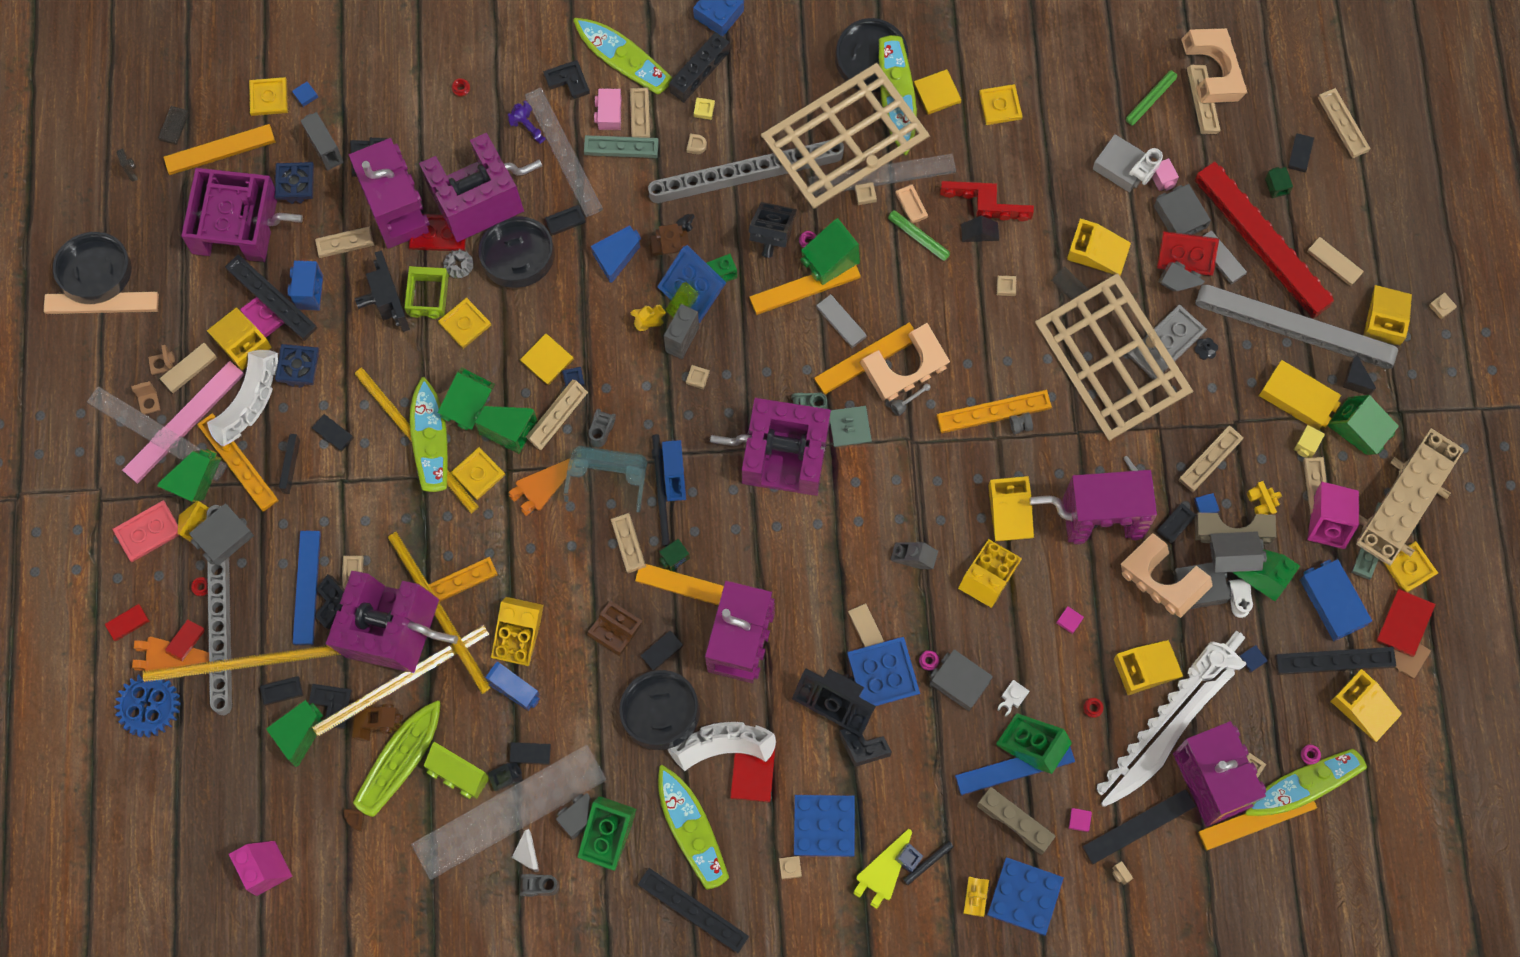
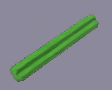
M1172 70L1169 71L1126 117V122L1131 126L1134 125L1176 80L1177 74Z
M893 210L889 214L888 219L940 259L945 261L949 257L950 252L897 211Z

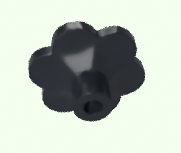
M686 214L677 220L676 223L678 226H682V229L685 228L689 232L693 229L691 223L695 215Z
M1211 338L1199 339L1194 351L1196 354H1199L1202 360L1207 358L1213 359L1216 356L1218 345Z

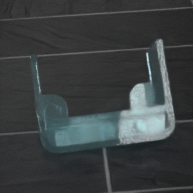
M578 446L573 449L568 464L564 502H568L572 476L581 477L585 475L588 468L626 473L628 483L639 486L637 512L641 511L647 471V460L644 456Z

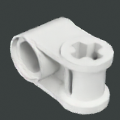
M1156 148L1148 150L1142 159L1135 164L1129 175H1134L1142 181L1143 185H1146L1161 164L1162 152ZM1149 158H1156L1157 161L1152 162Z
M1243 579L1228 580L1227 585L1231 588L1230 602L1232 612L1238 618L1246 617L1253 607L1251 586Z

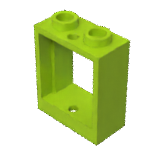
M409 266L405 299L407 315L414 318L428 316L432 319L445 316L449 279L447 268ZM416 281L441 282L439 307L413 306Z

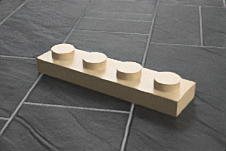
M1190 65L1187 67L1201 134H1217L1220 132L1215 104L1201 103L1196 88L1205 78H1209L1206 65Z
M1336 88L1320 94L1318 99L1352 159L1369 152L1370 147Z
M572 379L526 436L537 449H543L588 393L577 380Z
M1229 425L1179 478V481L1193 493L1237 447L1244 437Z

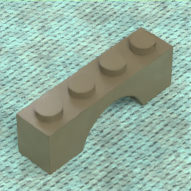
M1198 512L1195 516V540H1201L1202 543H1210V534L1258 531L1259 539H1263V545L1270 544L1276 538V515L1256 514L1250 525L1238 529L1224 524L1218 513Z
M992 787L989 788L977 805L978 808L991 818L1004 823L1015 831L1028 846L1040 855L1045 852L1056 837Z

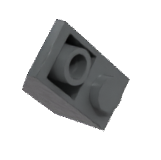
M1175 261V263H1168L1158 283L1172 291H1180L1202 285L1205 281L1201 279L1199 273L1193 270L1189 272L1184 269L1185 265Z
M895 542L891 561L917 569H934L938 550L924 542Z
M588 793L584 796L583 794L577 796L573 800L574 804L571 807H565L557 814L559 816L556 818L557 822L572 840L586 829L591 803Z

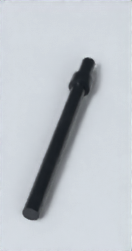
M655 434L652 435L653 449L651 452L655 463L662 546L667 547L670 544L662 467L663 449L660 446V435Z

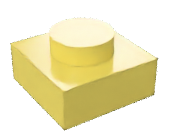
M697 98L694 117L712 120L715 100Z

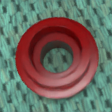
M456 79L452 84V91L457 96H465L470 91V84L465 79Z
M205 577L196 578L191 584L192 592L197 596L207 595L208 579ZM201 584L205 585L203 590H199Z
M1090 698L1084 703L1083 709L1087 716L1096 718L1102 714L1104 707L1099 699ZM1095 705L1097 710L1091 711L1090 706Z

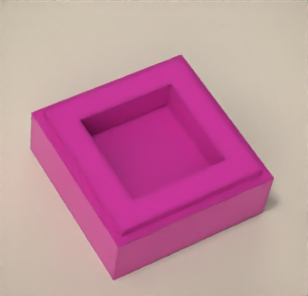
M1067 607L1057 621V624L1073 634L1084 617L1070 607Z
M1072 808L1068 829L1089 832L1092 812Z

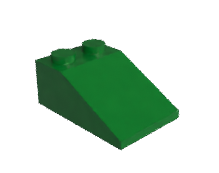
M1263 549V551H1266L1267 557L1266 562H1263V570L1233 573L1273 601H1276L1300 565L1283 554Z
M1016 713L996 743L998 747L1032 767L1050 774L1054 772L1072 744L1064 729Z
M599 796L592 804L577 858L615 871L637 809Z

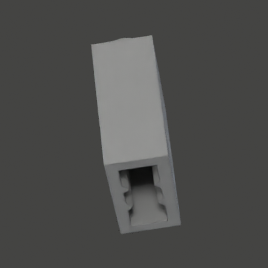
M1115 134L1096 159L1093 170L1130 193L1133 187L1137 188L1141 180L1134 175H1129V173L1146 153Z

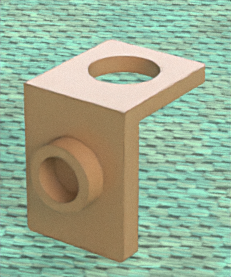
M161 345L163 354L148 357L152 375L168 372L174 367L173 351L170 352L166 345ZM159 359L164 360L165 365L163 368L156 369L154 367L155 361Z
M150 381L131 386L132 391L138 397L142 415L161 410L157 391ZM147 399H152L155 402L154 406L150 409L144 407V402Z

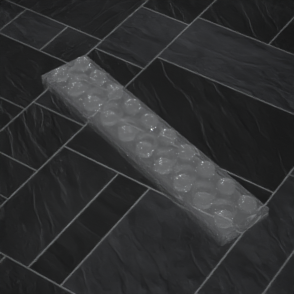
M585 745L411 845L429 879L432 880L607 779L588 745Z

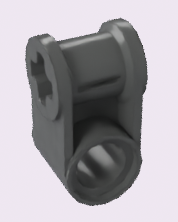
M601 409L596 410L589 429V439L592 446L599 448L605 445L615 423L616 414L613 413L611 415L602 412ZM595 434L602 435V437L598 439L594 438L593 436Z
M521 875L522 891L520 896H552L559 891V882L552 875ZM549 880L554 881V887L551 890H545V883Z

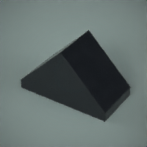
M979 216L962 223V242L999 241L998 222L984 216Z
M1356 356L1349 365L1343 388L1364 395H1371L1376 387L1359 357Z

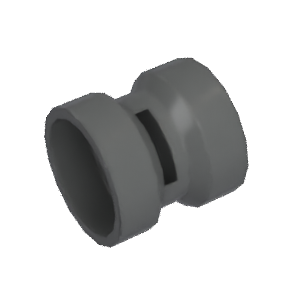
M1029 412L1023 413L1021 416L1013 415L1009 417L1013 434H1019L1024 430L1027 432L1033 430V422Z

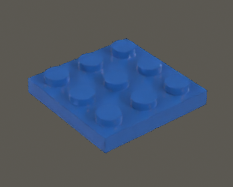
M686 245L683 246L659 283L658 288L678 308L682 304L698 311L700 323L726 282Z
M904 637L847 652L854 681L864 687L860 698L875 706L920 694Z
M795 795L794 856L854 857L855 796Z
M1006 857L987 916L1046 936L1064 877Z

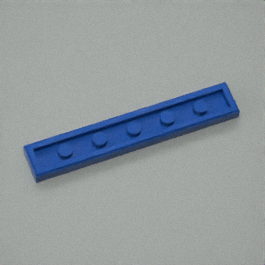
M300 531L293 645H314L320 531Z
M1069 747L1056 768L1075 762L1071 747ZM1014 758L955 775L960 794L965 795L1044 771L1032 767L1019 758Z

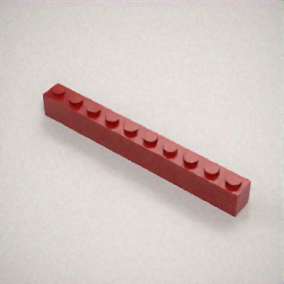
M1214 161L1198 172L1195 178L1198 186L1310 317L1314 319L1327 310L1334 302L1332 294L1324 289L1320 280L1309 271L1308 266L1299 260L1296 252L1287 246L1284 238L1275 232L1272 224L1263 218L1260 210L1250 203L1248 196L1238 189L1236 182L1226 175L1224 168Z

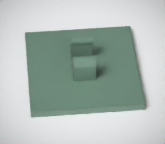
M866 406L831 410L830 425L834 447L872 442Z

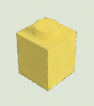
M1307 425L1294 450L1302 457L1312 458L1325 434Z

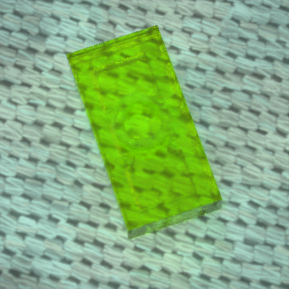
M684 282L665 310L674 318L681 304L690 308L699 294L687 282Z

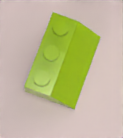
M433 742L424 767L428 770L426 773L435 779L437 777L444 780L443 783L451 789L457 787L461 790L460 794L464 797L477 799L489 781L487 774L436 742Z

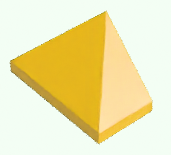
M196 501L179 515L177 534L191 542L193 538L189 533L207 519L209 507L200 501Z

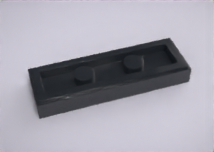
M290 433L279 483V488L283 494H290L300 445V439L297 434Z

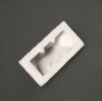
M528 829L524 831L512 858L534 872H539L531 831Z

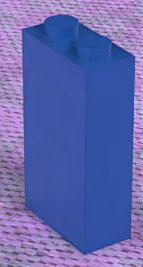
M1331 559L1320 564L1321 567L1316 570L1314 567L1306 570L1300 579L1333 642L1368 626L1372 622L1338 559L1333 562Z

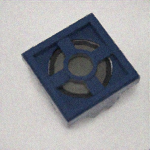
M313 162L276 163V200H287V202L294 204V201H298L300 204L304 199H313Z
M281 344L275 376L276 382H285L292 387L298 385L301 388L304 384L314 385L319 348Z

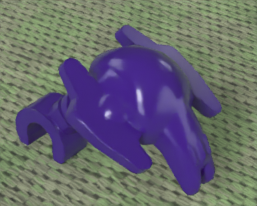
M527 101L523 102V106L519 103L515 104L511 114L508 113L509 124L517 127L518 122L523 123L533 138L541 144L546 140L545 137L540 134L541 131L538 128L536 129L527 120L532 111L531 105Z

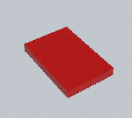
M426 214L430 223L427 226L429 233H422L421 236L416 238L412 237L409 242L410 250L458 251L460 249L465 251L466 239L456 242L443 215Z
M1163 231L1157 269H1165L1168 263L1178 261L1185 265L1184 269L1189 272L1193 270L1199 274L1213 276L1219 238Z
M1398 589L1376 642L1387 647H1394L1395 650L1414 657L1436 604Z
M775 749L766 762L753 755L735 753L731 799L770 803Z

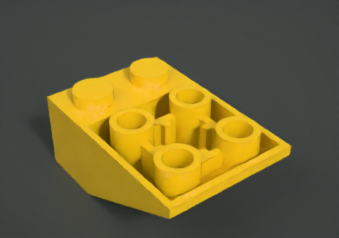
M1080 218L1067 260L1114 275L1118 273L1121 276L1131 243L1097 223Z
M1375 285L1363 336L1400 346L1407 336L1412 294Z
M237 307L207 330L242 371L247 368L248 352L272 348L264 335Z
M1029 476L990 480L988 489L995 542L1034 538Z
M988 539L966 572L958 589L992 608L1022 558Z
M505 597L500 604L491 658L529 666L544 605Z
M1169 640L1136 647L1118 653L1114 658L1127 695L1183 677Z
M1362 669L1330 701L1375 742L1381 738L1402 714L1378 683Z

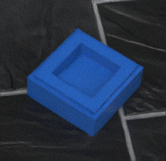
M308 82L292 91L303 107L318 98V95Z
M1214 493L1194 499L1199 513H1219L1220 510Z

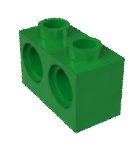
M731 254L707 262L725 282L738 278L737 268Z

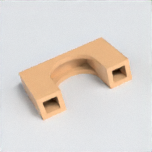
M1227 28L1189 30L1181 39L1186 55H1208L1219 63L1223 73V77L1205 78L1196 87L1201 103L1239 101L1247 93Z
M928 323L913 330L908 335L920 356V366L916 373L909 376H901L894 373L879 350L861 360L860 363L882 401L886 399L891 401L899 396L898 392L902 390L907 392L915 387L914 383L918 381L923 383L930 379V374L935 371L939 374L947 369L946 365L950 361Z
M1152 533L1121 563L1122 575L1128 581L1132 580L1136 583V586L1142 592L1146 591L1156 603H1162L1172 615L1176 614L1181 618L1213 586L1211 576L1195 566L1181 581L1175 584L1163 585L1154 581L1151 578V573L1169 554L1167 543Z

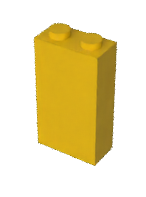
M1283 360L1280 361L1259 395L1317 430H1320L1322 426L1326 428L1331 420L1329 414L1331 411L1336 412L1341 404L1338 401L1341 397L1339 393Z

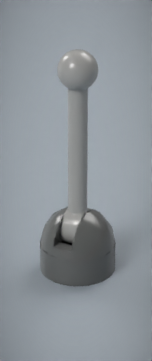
M926 383L922 389L905 401L897 399L890 403L894 414L897 416L903 414L906 411V404L924 391H929L931 386Z

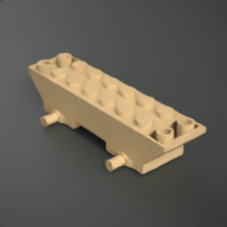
M1431 428L1408 461L1403 463L1394 457L1390 464L1400 469L1399 475L1373 516L1367 520L1359 515V524L1363 528L1356 544L1389 566H1391L1400 550L1411 556L1415 550L1407 546L1405 542L1436 493L1445 499L1451 494V492L1441 486L1464 449Z

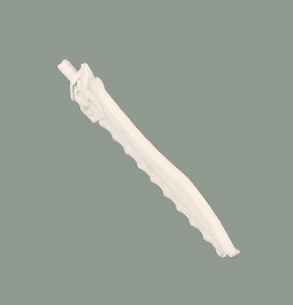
M1235 631L1226 644L1210 642L1191 668H1189L1188 674L1190 678L1178 682L1177 687H1179L1180 691L1169 693L1168 700L1170 703L1158 708L1157 712H1159L1160 716L1148 720L1147 725L1150 729L1138 732L1137 738L1140 742L1128 745L1127 751L1129 755L1118 758L1117 764L1119 768L1109 770L1107 773L1109 781L1097 785L1096 790H1098L1100 795H1103L1121 774L1124 776L1102 801L1101 805L1103 807L1127 796L1149 780L1164 765L1177 740L1196 714L1235 675L1234 670H1240L1246 665V662L1242 661L1235 653L1236 649L1245 639L1242 633ZM1222 669L1225 670L1216 681L1206 682L1133 767L1128 769V765L1199 683L1212 680Z

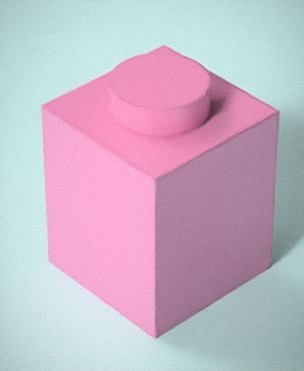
M1169 158L1161 161L1159 168L1152 176L1159 191L1172 189L1179 178Z

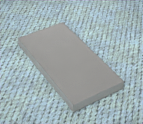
M1180 304L1154 328L1174 362L1207 331ZM1148 335L1143 339V342L1145 343V345H1146V338L1148 337ZM1138 347L1128 353L1127 356L1153 380L1157 378ZM1147 347L1164 373L1169 367L1156 347Z

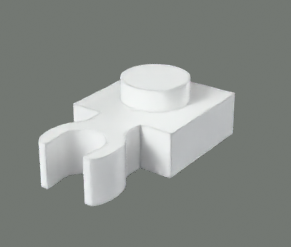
M1013 680L1002 695V698L1006 701L999 705L997 711L1001 707H1006L1008 712L1005 716H1008L1012 705L1018 708L1028 695L1029 690Z

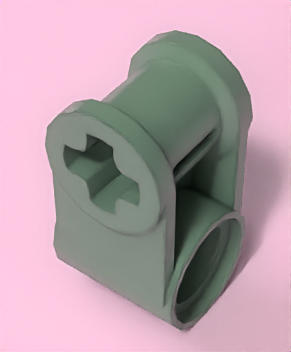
M794 393L791 395L793 404L799 405L800 402L804 406L827 409V398L822 393ZM816 401H822L824 403L822 406L819 407L814 405Z

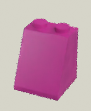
M1321 481L1314 495V505L1307 540L1345 549L1359 526V491Z
M275 841L246 844L229 854L246 890L255 896L293 877Z

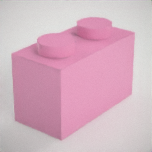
M598 89V96H595V107H598V112L594 113L595 123H598L599 130H621V89Z

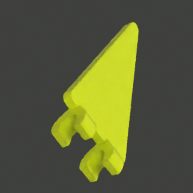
M910 829L904 832L857 875L856 879L860 883L853 894L860 898L868 887L877 893L870 904L876 909L884 898L886 900L891 899L901 868V864L895 858L903 847L909 843L912 835Z

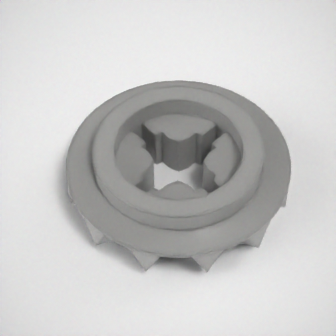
M460 249L458 251L452 250L450 254L446 255L443 262L444 268H447L448 275L453 278H463L473 269L472 257L467 251L465 252ZM455 258H457L459 261H463L461 262L462 269H460L457 265H454Z

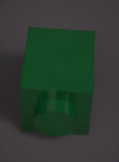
M1275 167L1268 171L1265 181L1271 198L1290 194L1293 184L1287 168Z
M679 539L659 551L660 563L665 569L668 567L670 571L675 570L690 559L689 552Z

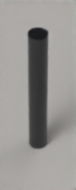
M950 841L945 843L908 874L903 881L907 885L912 883L954 847Z

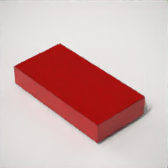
M138 604L107 622L105 626L116 642L150 621L141 605Z
M187 619L167 646L165 652L183 661L205 632L204 628Z

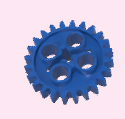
M137 675V681L131 678V685L129 686L124 683L123 685L126 690L118 691L122 697L115 699L120 702L119 705L114 706L115 709L120 710L115 714L118 718H121L118 722L121 725L125 724L123 728L126 731L130 729L132 735L137 732L139 737H142L145 733L146 737L150 738L151 732L158 736V730L165 733L164 726L172 727L169 721H176L177 719L173 715L174 713H180L175 708V706L181 705L179 701H176L180 697L178 693H174L177 690L176 687H170L172 683L169 680L165 682V679H156L155 681L153 679V681L148 680V682H144L140 675ZM144 690V696L137 698V693ZM159 694H164L163 699L156 702V697ZM149 702H150V703H151V706H147V707L145 708V707H144L145 704L148 705ZM139 709L138 716L132 717V712ZM154 713H159L158 718L155 721H151V716Z

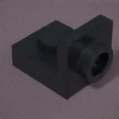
M506 763L488 772L494 791H500L514 783L523 782L522 771L517 763Z

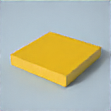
M947 69L914 81V87L927 115L961 103V97Z
M286 77L249 80L251 116L288 113Z
M1015 84L979 90L986 125L1022 120V112Z
M467 297L438 321L463 349L492 326L490 321Z
M545 334L520 359V362L546 385H549L574 358L549 335Z
M480 447L451 471V474L476 500L505 476V473Z
M1416 541L1409 545V547L1415 550L1411 556L1400 550L1391 566L1384 563L1400 588L1407 593L1438 574Z

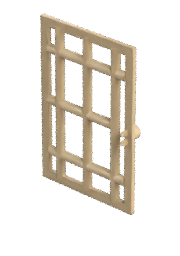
M876 63L761 134V137L765 140L809 204L815 209L929 138L930 135L885 75L879 64ZM873 74L878 77L877 80L869 85H866L864 82L865 79ZM855 85H858L860 88L858 92L832 108L828 106V102ZM881 85L886 88L894 99L892 103L885 107L880 105L872 93L873 90ZM866 96L876 112L846 130L835 114ZM821 107L824 113L793 131L791 128L792 124ZM898 107L910 121V124L900 130L888 116L889 112ZM829 118L840 135L809 153L798 137ZM881 118L892 132V135L862 153L851 136ZM915 129L918 135L907 141L904 135ZM784 130L787 135L775 142L772 137ZM896 140L900 143L899 147L883 157L877 159L874 156L875 153ZM791 141L803 156V158L793 164L789 162L780 149ZM845 141L856 157L828 175H825L814 159ZM866 160L867 167L833 187L830 181ZM807 163L819 178L818 181L808 187L796 171ZM824 186L827 192L815 198L812 193Z
M1118 273L1035 321L1109 441H1112V439L1193 392ZM1115 284L1123 295L1118 299L1115 298L1110 290V287ZM1103 292L1110 304L1091 314L1084 302ZM1126 302L1148 335L1146 345L1121 307ZM1078 307L1084 319L1066 329L1059 317ZM1115 310L1134 340L1114 351L1096 323L1097 319ZM1050 322H1053L1059 331V334L1054 337L1046 326ZM1087 325L1091 327L1108 356L1091 366L1088 365L1070 336ZM1063 339L1082 368V371L1077 374L1057 344ZM1137 347L1157 377L1139 389L1119 357ZM1147 347H1156L1170 371L1165 374L1162 372ZM1113 362L1132 392L1114 404L1094 375V372ZM1085 377L1089 379L1106 408L1102 411H1099L1082 384L1081 380ZM1173 377L1176 378L1182 388L1178 392L1174 391L1168 381ZM1162 384L1169 397L1150 408L1143 395ZM1137 400L1144 412L1124 422L1117 410ZM1110 414L1118 426L1111 430L1104 419Z

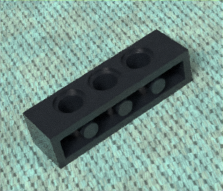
M715 32L669 82L670 93L684 103L730 53V42Z

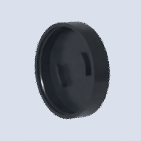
M865 18L849 25L842 32L835 50V64L841 77L848 81L872 65L879 64V39L885 36L894 35L902 37L908 59V46L902 33L891 23L877 18ZM873 74L865 79L864 82L866 85H869L877 80L878 77ZM858 85L854 86L855 89L860 90ZM880 87L876 88L872 92H880Z
M522 216L511 217L491 226L482 236L478 250L485 274L498 285L509 288L526 287L538 282L549 272L555 258L553 241L547 228L535 219Z
M87 232L71 238L58 250L53 262V275L61 291L71 300L82 304H97L112 299L125 288L132 271L131 260L123 244L114 236L103 232Z
M655 670L637 677L629 684L622 695L619 713L627 734L635 743L647 749L666 750L680 745L694 732L700 718V703L694 688L683 676L672 671Z

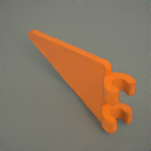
M574 456L516 482L517 487L509 491V497L515 502L523 494L529 501L521 505V511L525 516L529 515L535 508L540 511L581 461V456Z
M149 637L147 642L134 641V649L136 651H147L146 661L133 660L132 668L135 671L146 670L148 672V670H152L153 672V669L158 671V668L163 670L166 667L171 669L173 666L175 668L180 666L181 668V665L186 667L189 664L191 666V664L209 662V652L192 648L185 659L180 661L165 652V649L170 644L169 641Z

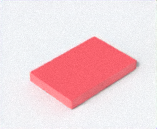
M164 500L112 529L131 562L179 536L177 534L178 523Z

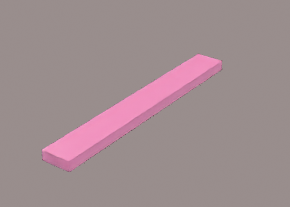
M229 361L123 469V472L138 484L245 374Z

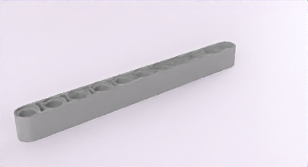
M829 141L811 144L805 147L808 150V152L811 153ZM839 143L815 158L814 160L818 166L840 161L843 158V143ZM797 148L782 151L791 164L798 161L796 160L797 157L803 158ZM838 149L839 152H832L831 150ZM772 153L655 180L648 186L649 198L654 203H662L787 174V171L782 165L778 164L780 161ZM807 163L806 165L802 166L796 171L809 169L811 167ZM762 165L768 166V168L762 169L760 167ZM745 169L750 170L749 173H744L742 171ZM728 173L732 174L731 177H725L724 175ZM708 178L715 179L714 181H707ZM690 182H696V183H697L696 185H693V186L689 185ZM672 186H678V187H679V188L676 189V190L671 189ZM655 190H660V191H661V192L658 193V194L653 193V191H655Z
M1201 285L1195 302L1200 308L1352 358L1358 356L1361 361L1382 368H1393L1398 353V348L1393 345L1210 285Z
M211 506L207 510V518L211 516L215 511H217L221 506ZM229 557L219 566L214 562L210 564L207 561L210 663L211 661L214 663L216 660L218 662L219 660L224 662V659L231 660ZM223 568L221 574L215 575L217 569ZM218 587H223L221 593L215 594V590ZM218 606H223V610L220 613H215ZM223 624V629L220 632H216V627ZM224 643V648L221 651H216L217 645ZM229 668V670L225 671L224 669V671L220 672L219 670V672L214 671V673L209 671L210 706L217 714L227 715L232 709L231 670ZM225 682V686L218 690V683ZM220 701H225V706L217 709V704Z

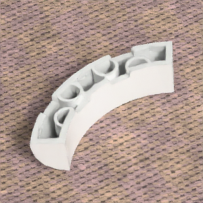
M270 350L248 352L247 371L240 391L223 413L207 422L212 437L220 445L225 446L239 438L241 432L247 426H252L262 413L273 390L271 384L273 375L276 376L278 353Z
M724 722L701 727V731L691 734L683 743L667 750L674 761L686 771L694 764L706 758L725 753L749 754L766 762L775 749L776 739L772 732L757 725L752 727L746 726L743 722Z

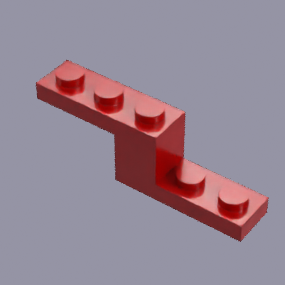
M941 181L940 195L948 198L963 196L964 198L977 197L976 217L984 216L989 219L999 218L1000 220H1032L1034 205L997 204V183Z

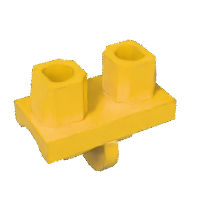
M656 305L654 308L644 306L642 309H634L631 312V315L635 317L634 325L639 331H646L649 327L661 326L664 323L661 318L666 314L661 305Z
M1264 481L1258 482L1254 488L1247 492L1249 501L1252 502L1259 499L1261 505L1254 508L1255 514L1274 515L1277 513L1275 507L1280 505L1278 499L1282 497L1281 492L1275 493L1273 488L1267 489Z
M968 877L963 914L984 917L989 880Z

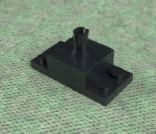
M765 202L760 203L749 226V240L763 243L762 256L773 257L774 246L786 248L791 236L797 209Z
M382 250L375 252L376 260H373L376 271L366 274L371 293L355 297L357 307L360 309L375 304L383 321L393 317L397 327L401 326L403 332L408 331L410 328Z
M806 668L802 673L792 700L861 737L876 708L875 705L860 698L864 687L854 682L852 676L848 679L849 674L841 675L829 668L825 676L821 677Z

